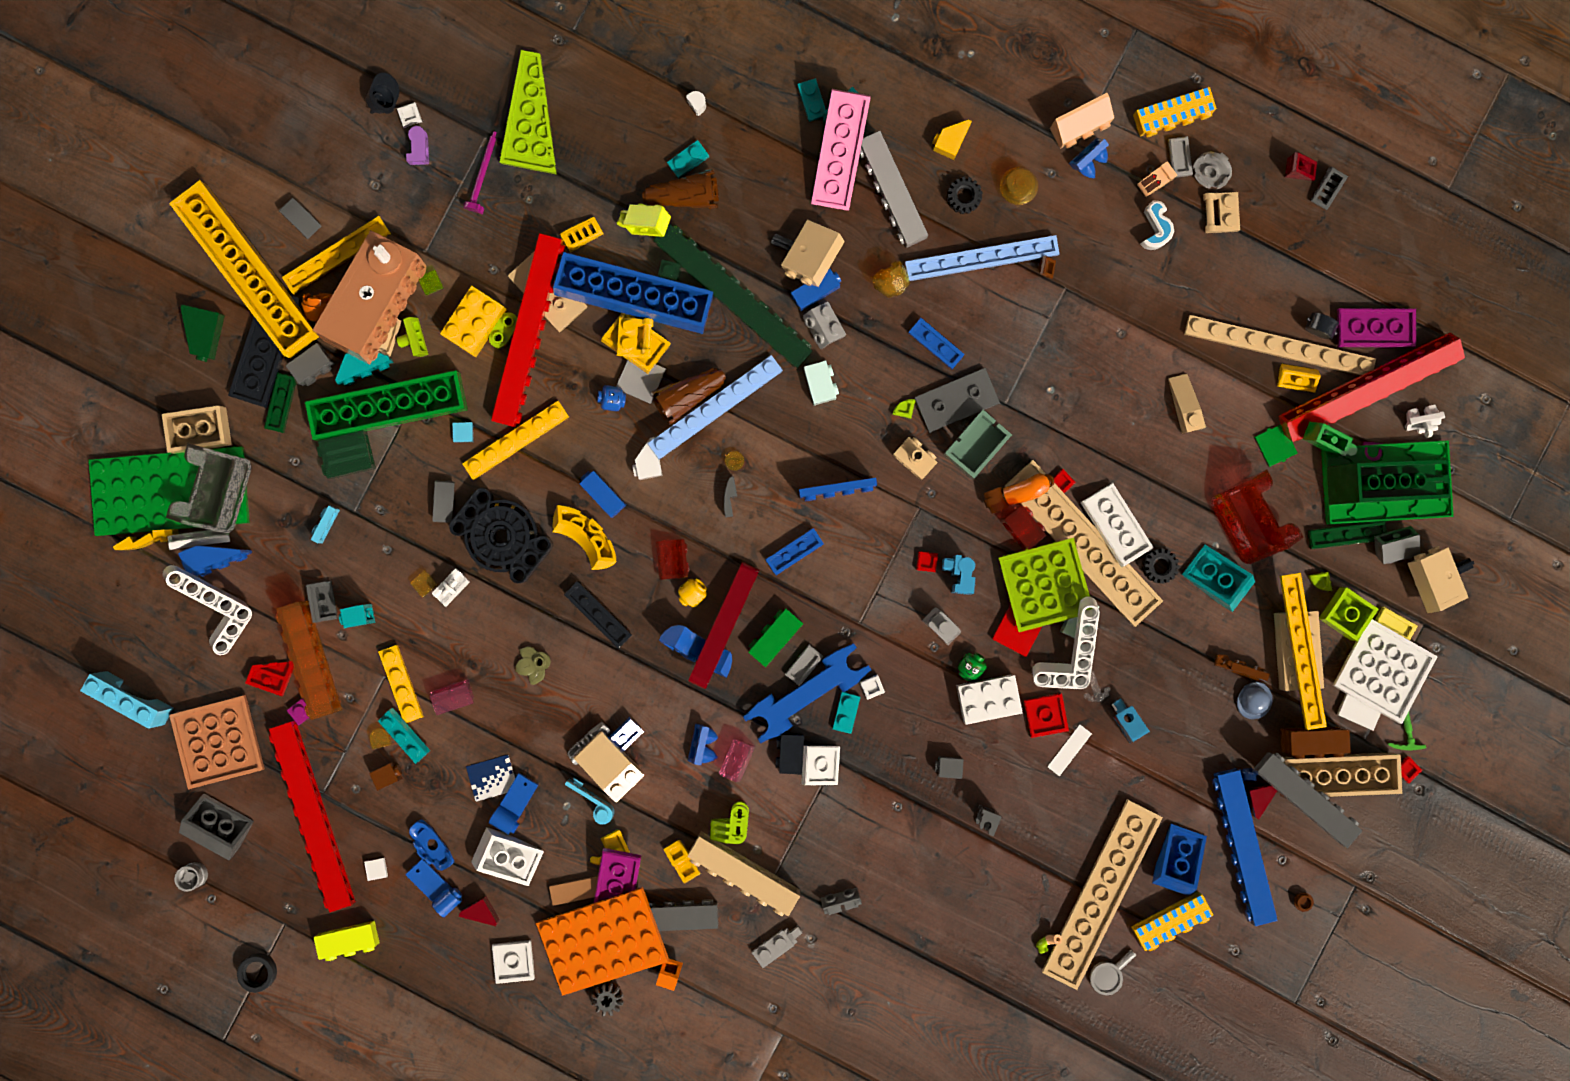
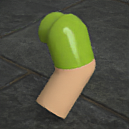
M1058 934L1046 935L1037 942L1036 948H1038L1040 954L1048 952L1047 945L1060 944L1062 938Z

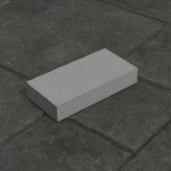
M1188 136L1168 139L1171 167L1176 172V177L1191 176L1193 171Z
M808 644L785 675L800 686L824 656Z

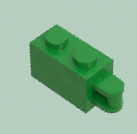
M1309 422L1303 440L1333 455L1353 456L1356 454L1357 447L1351 443L1353 438L1324 423Z

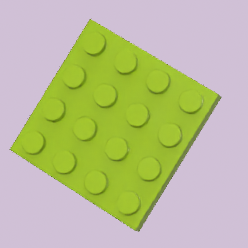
M1074 538L999 558L1018 632L1078 617L1080 601L1085 597H1090Z

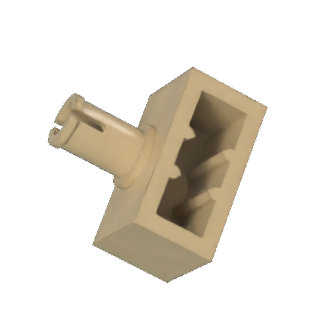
M908 437L893 456L918 479L922 480L938 463L935 461L937 457L929 450L925 452L921 448L922 444L913 437L911 439Z

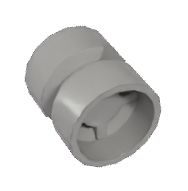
M190 863L176 872L175 884L182 891H192L206 882L208 871L201 863Z

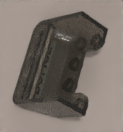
M187 443L184 453L185 460L190 464L199 466L189 502H172L168 508L166 518L185 525L221 533H230L237 521L251 473V463L249 460Z

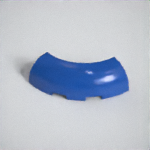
M681 625L668 628L659 639L665 646L671 650L675 648V651L680 653L681 656L692 662L698 660L706 642L705 639ZM724 649L714 670V673L727 678L732 664V654L730 651Z

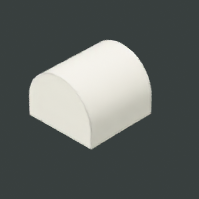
M693 91L686 95L687 102L695 114L698 116L702 114L706 109L704 95L698 91Z

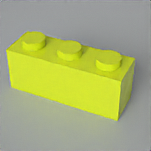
M375 921L318 933L314 936L318 959L331 961L344 954V957L355 955V951L363 950V953L375 950L374 947L379 944Z

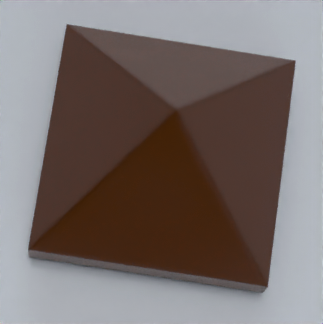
M1043 256L1037 266L1040 275L1053 279L1056 260Z

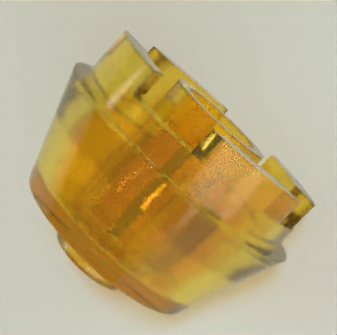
M1015 167L1003 175L1000 182V190L1008 202L1015 205H1023L1029 203L1036 196L1038 181L1029 169Z
M901 261L891 263V267L885 270L881 269L873 276L874 288L887 298L899 296L910 284L907 267L903 266Z

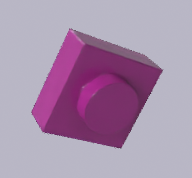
M304 698L287 710L298 726L315 714Z

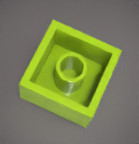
M1339 587L1319 617V620L1349 640L1358 641L1379 609L1347 587Z

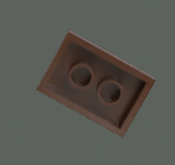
M1338 726L1306 730L1305 728L1280 729L1281 752L1287 753L1288 756L1295 759L1305 758V755L1312 756L1313 758H1324V754L1332 755V757H1344V753H1350V730Z

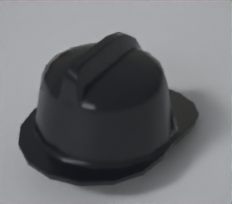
M379 73L372 81L370 90L366 95V103L370 108L371 114H390L395 109L400 90L397 81L390 74Z

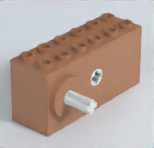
M370 230L312 331L324 342L370 365L377 358L380 346L387 341L391 327L393 328L396 325L399 313L406 308L407 299L410 294L412 295L415 292L418 280L424 276L426 272L425 263L417 253Z

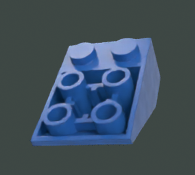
M194 546L178 554L185 571L196 577L200 575L203 577L211 574L212 569H223L230 566L229 562H240L247 559V555L251 554L252 551Z

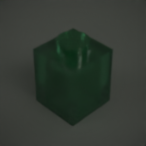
M662 260L658 277L678 282L682 270L681 264Z

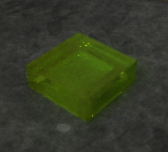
M436 270L424 274L419 279L426 296L444 288Z

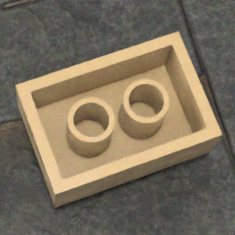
M212 406L162 414L168 453L175 454L232 445L226 407Z

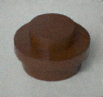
M1301 892L1295 896L1294 906L1301 912H1307L1312 909L1314 900L1310 894Z

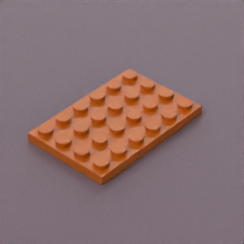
M643 887L536 923L562 996L669 961Z

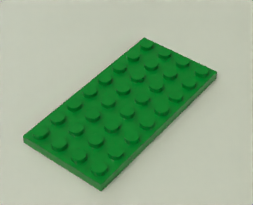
M244 447L89 460L95 536L250 523L245 470L229 523L216 519L231 467L235 466L245 469Z

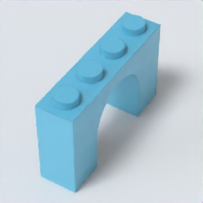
M108 671L89 674L80 690L148 729L165 725L174 709L158 699L145 700L127 693L120 688L124 680Z

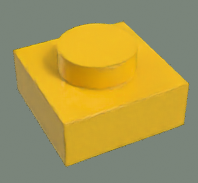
M178 529L153 530V538H159L160 542H168L167 536L178 534Z

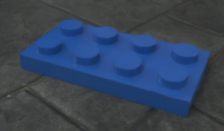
M876 478L799 489L800 499L804 498V501L816 500V496L823 495V499L835 497V493L842 492V496L854 494V490L860 489L861 493L871 492L874 490L873 487L877 486Z

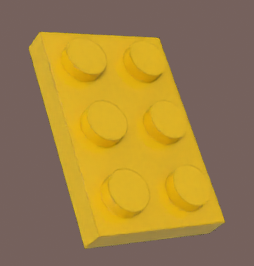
M621 313L619 316L623 318L636 319L632 315ZM619 317L601 339V342L616 352ZM638 327L637 349L641 350L643 346V328ZM651 329L650 350H652V357L624 358L649 374L671 343Z

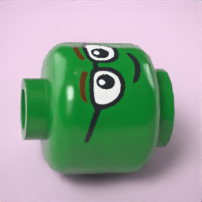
M977 652L974 654L967 653L958 665L959 675L969 682L979 680L987 668L984 662L985 658Z

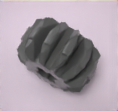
M602 983V989L597 986L595 988L596 993H592L591 997L595 1000L592 1001L591 1005L597 1006L595 1012L603 1010L602 1016H605L606 1011H608L610 1016H613V1010L619 1012V1006H622L624 1003L621 1000L624 994L618 993L620 990L619 986L613 989V983H610L608 988L605 983ZM605 996H609L608 999L611 997L610 1003H607V1000L604 1001Z

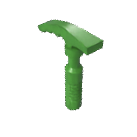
M1408 712L1403 721L1404 729L1408 736V744L1387 743V745L1396 749L1410 751L1425 749L1426 745L1414 744L1415 738L1412 736L1413 728Z

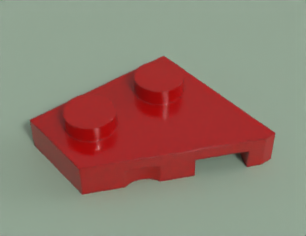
M292 660L289 662L252 665L245 684L283 697L297 662Z

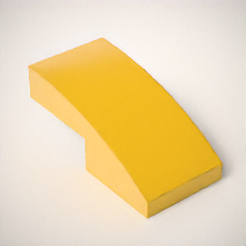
M149 533L139 540L136 537H128L113 546L114 550H135L154 544L160 539L153 538V533Z
M681 840L663 849L683 883H687L701 874L698 867L689 861L690 858L687 857L689 852Z

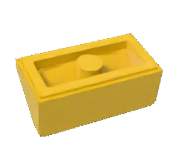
M1281 364L1277 386L1315 393L1321 375L1319 370Z

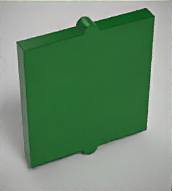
M1281 425L1272 429L1268 428L1266 432L1254 437L1269 467L1279 462H1285L1287 458L1298 454L1293 442L1285 436Z

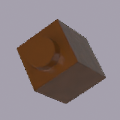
M395 762L369 773L377 791L402 779V770Z

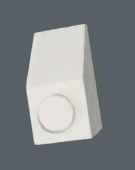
M651 437L635 459L636 465H633L634 476H638L639 480L663 476L660 460H658L647 445L655 437Z

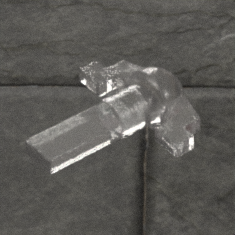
M1091 672L1090 684L1094 696L1090 697L1088 693L1084 695V698H1088V701L1101 702L1109 696L1108 691L1111 690L1110 687L1104 688L1105 692L1101 693L1095 673Z

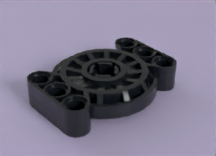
M483 488L477 489L449 525L450 532L453 535L464 536L466 549L479 566L493 572H510V579L517 584L525 583L553 548V542L550 538L545 536L538 537L536 522L526 508L508 500L493 501L492 492ZM482 492H486L488 495V499L484 503L479 500V495ZM501 503L512 504L510 508L501 506ZM470 507H474L476 510V514L472 518L467 515ZM517 507L520 508L526 515L524 516L522 513L517 511ZM529 519L532 523L533 530H531V526L528 522ZM458 522L464 525V529L460 533L455 529ZM498 530H507V542L499 543L496 540L495 536ZM543 539L548 542L546 550L539 548V542ZM470 542H471V544H472V548L474 549L475 553H473V551H472V549H471ZM531 554L536 557L534 565L527 563V558ZM477 557H480V559L485 561L486 565L481 563ZM491 566H502V569H494ZM519 569L524 572V578L520 581L515 577V573Z

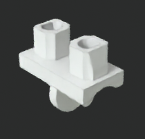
M1436 405L1425 407L1424 416H1420L1418 409L1408 410L1406 413V431L1417 429V433H1424L1426 438L1432 437L1433 431L1438 430L1437 425L1441 424V419L1445 418L1444 412H1439Z
M456 568L432 594L447 607L470 581Z

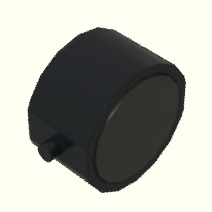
M1311 313L1310 318L1307 317L1306 319L1308 322L1305 330L1317 337L1330 340L1338 333L1336 330L1339 322L1327 315Z

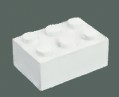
M1013 674L956 685L963 723L966 725L1022 714L1016 678Z

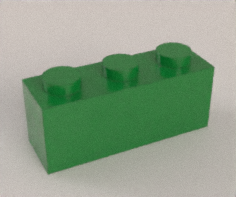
M780 609L773 617L775 619L772 625L767 624L761 631L762 637L759 640L755 638L748 646L750 648L748 653L764 667H767L803 625L787 609L784 611Z

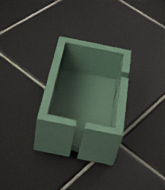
M984 410L974 418L957 438L960 442L956 440L943 454L970 479H974L1012 436L1000 424L993 427L992 425L996 420Z

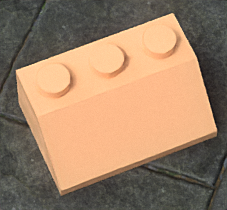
M1108 93L1055 119L1050 130L1060 149L1065 146L1070 148L1077 143L1076 140L1082 137L1085 140L1093 136L1094 131L1098 129L1103 131L1111 126L1110 123L1113 121L1114 115Z

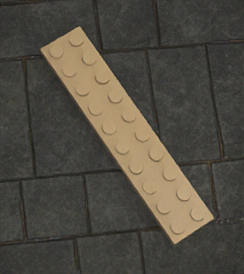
M1032 460L1004 487L1024 481L1035 474L1041 473L1045 475L1046 473ZM1055 483L1042 496L1020 503L1055 542L1074 538L1083 572L1133 627H1136L1163 602L1130 564L1121 568L1096 527Z
M1126 800L1060 933L1062 941L1060 944L1054 945L1042 969V973L1076 990L1078 989L1163 817Z

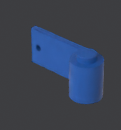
M518 773L500 806L492 815L489 824L507 835L510 832L514 834L519 826L517 821L539 784Z
M421 859L405 874L432 901L434 910L442 917H446L462 902L461 892L455 887L452 888L424 859Z

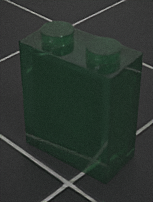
M362 430L318 441L317 452L319 457H322L324 465H321L323 475L327 479L340 478L376 469L367 431Z

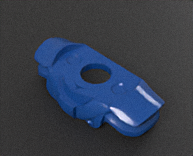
M418 820L410 828L409 833L414 839L413 846L416 848L420 858L424 859L429 865L433 864L440 871L454 863L449 849L424 820ZM430 839L437 841V849L432 850L429 848L428 841Z

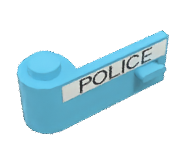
M576 778L566 781V786L597 804L593 812V818L598 824L610 822L614 816V808L610 803L582 787L583 783Z

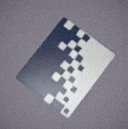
M509 755L466 767L475 801L507 793L515 780Z

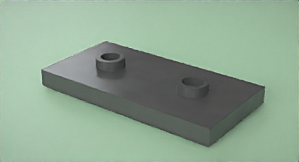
M986 368L915 397L929 433L1000 404Z

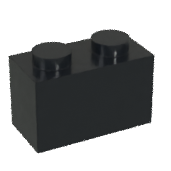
M782 733L781 738H777V749H780V757H776V768H779L780 774L802 775L804 734Z

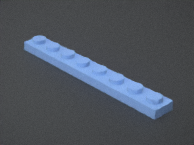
M1054 235L905 261L908 281L1040 259L1043 256L1059 255L1057 237Z
M771 355L647 445L658 460H660L776 377L783 370Z

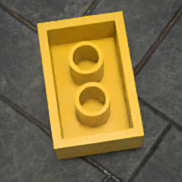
M471 286L440 334L474 357H477L489 339L491 331L500 317L506 313L507 309Z

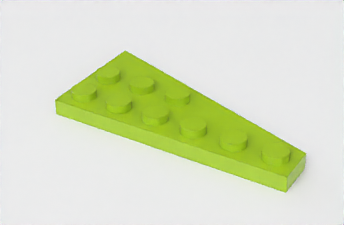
M521 50L500 164L557 175L540 53Z

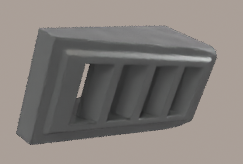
M1329 167L1310 201L1328 210L1348 176L1333 167ZM1331 175L1338 178V182L1330 179ZM1326 183L1333 184L1335 186L1334 189L1327 186ZM1323 188L1331 192V195L1323 193ZM1320 195L1326 198L1327 202L1325 203L1321 201L1320 199H1318V196Z

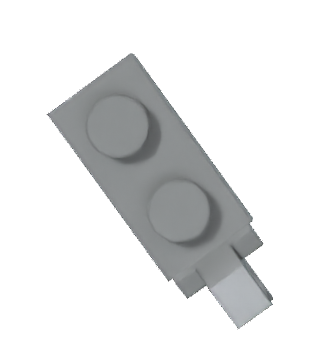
M798 925L790 931L788 928L782 929L754 949L752 954L762 968H764L797 943L796 938L802 934V930Z

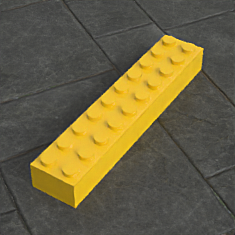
M199 180L169 203L284 356L291 359L319 338L312 331L314 325L310 320H307L304 312L208 185Z

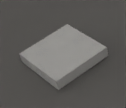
M628 360L616 387H621L624 393L651 404L654 396L651 397V392L659 387L666 369L655 365L647 374Z

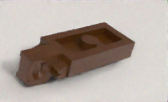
M1216 655L1214 666L1260 682H1267L1270 674L1265 673V669L1253 666V668L1246 666L1245 662L1239 660L1232 662L1226 655Z

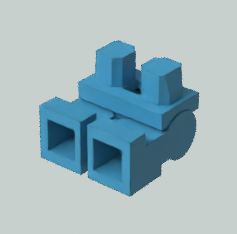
M955 555L953 559H942L941 571H951V576H958L957 584L952 585L951 593L974 594L975 577H972V572L975 569V562L969 557L962 558V555Z

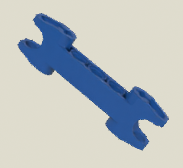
M854 643L834 651L821 660L826 669L778 701L770 694L759 701L743 716L745 721L757 716L764 717L767 720L768 729L758 738L760 743L777 737L790 729L793 725L788 718L838 685L841 691L845 692L871 671L869 665L858 670H852L847 666L846 660L848 655L857 648Z

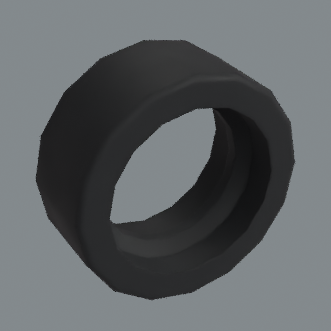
M261 953L252 954L243 960L237 971V979L241 987L253 993L262 992L272 985L277 975V968L273 959ZM261 962L268 970V977L265 982L254 984L248 979L246 969L249 964Z

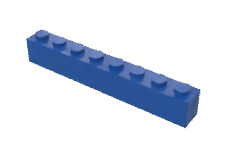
M1234 768L1214 773L1212 784L1215 791H1218L1219 798H1217V804L1219 809L1223 811L1224 816L1221 817L1222 824L1228 831L1226 840L1228 846L1232 847L1233 854H1231V860L1233 865L1237 867L1238 872L1235 873L1238 884H1241L1242 887L1240 896L1242 902L1246 903V919L1254 926L1278 921L1241 772Z

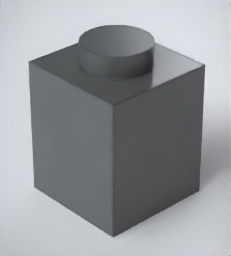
M939 756V761L935 760V772H938L939 777L962 779L964 759L961 757Z

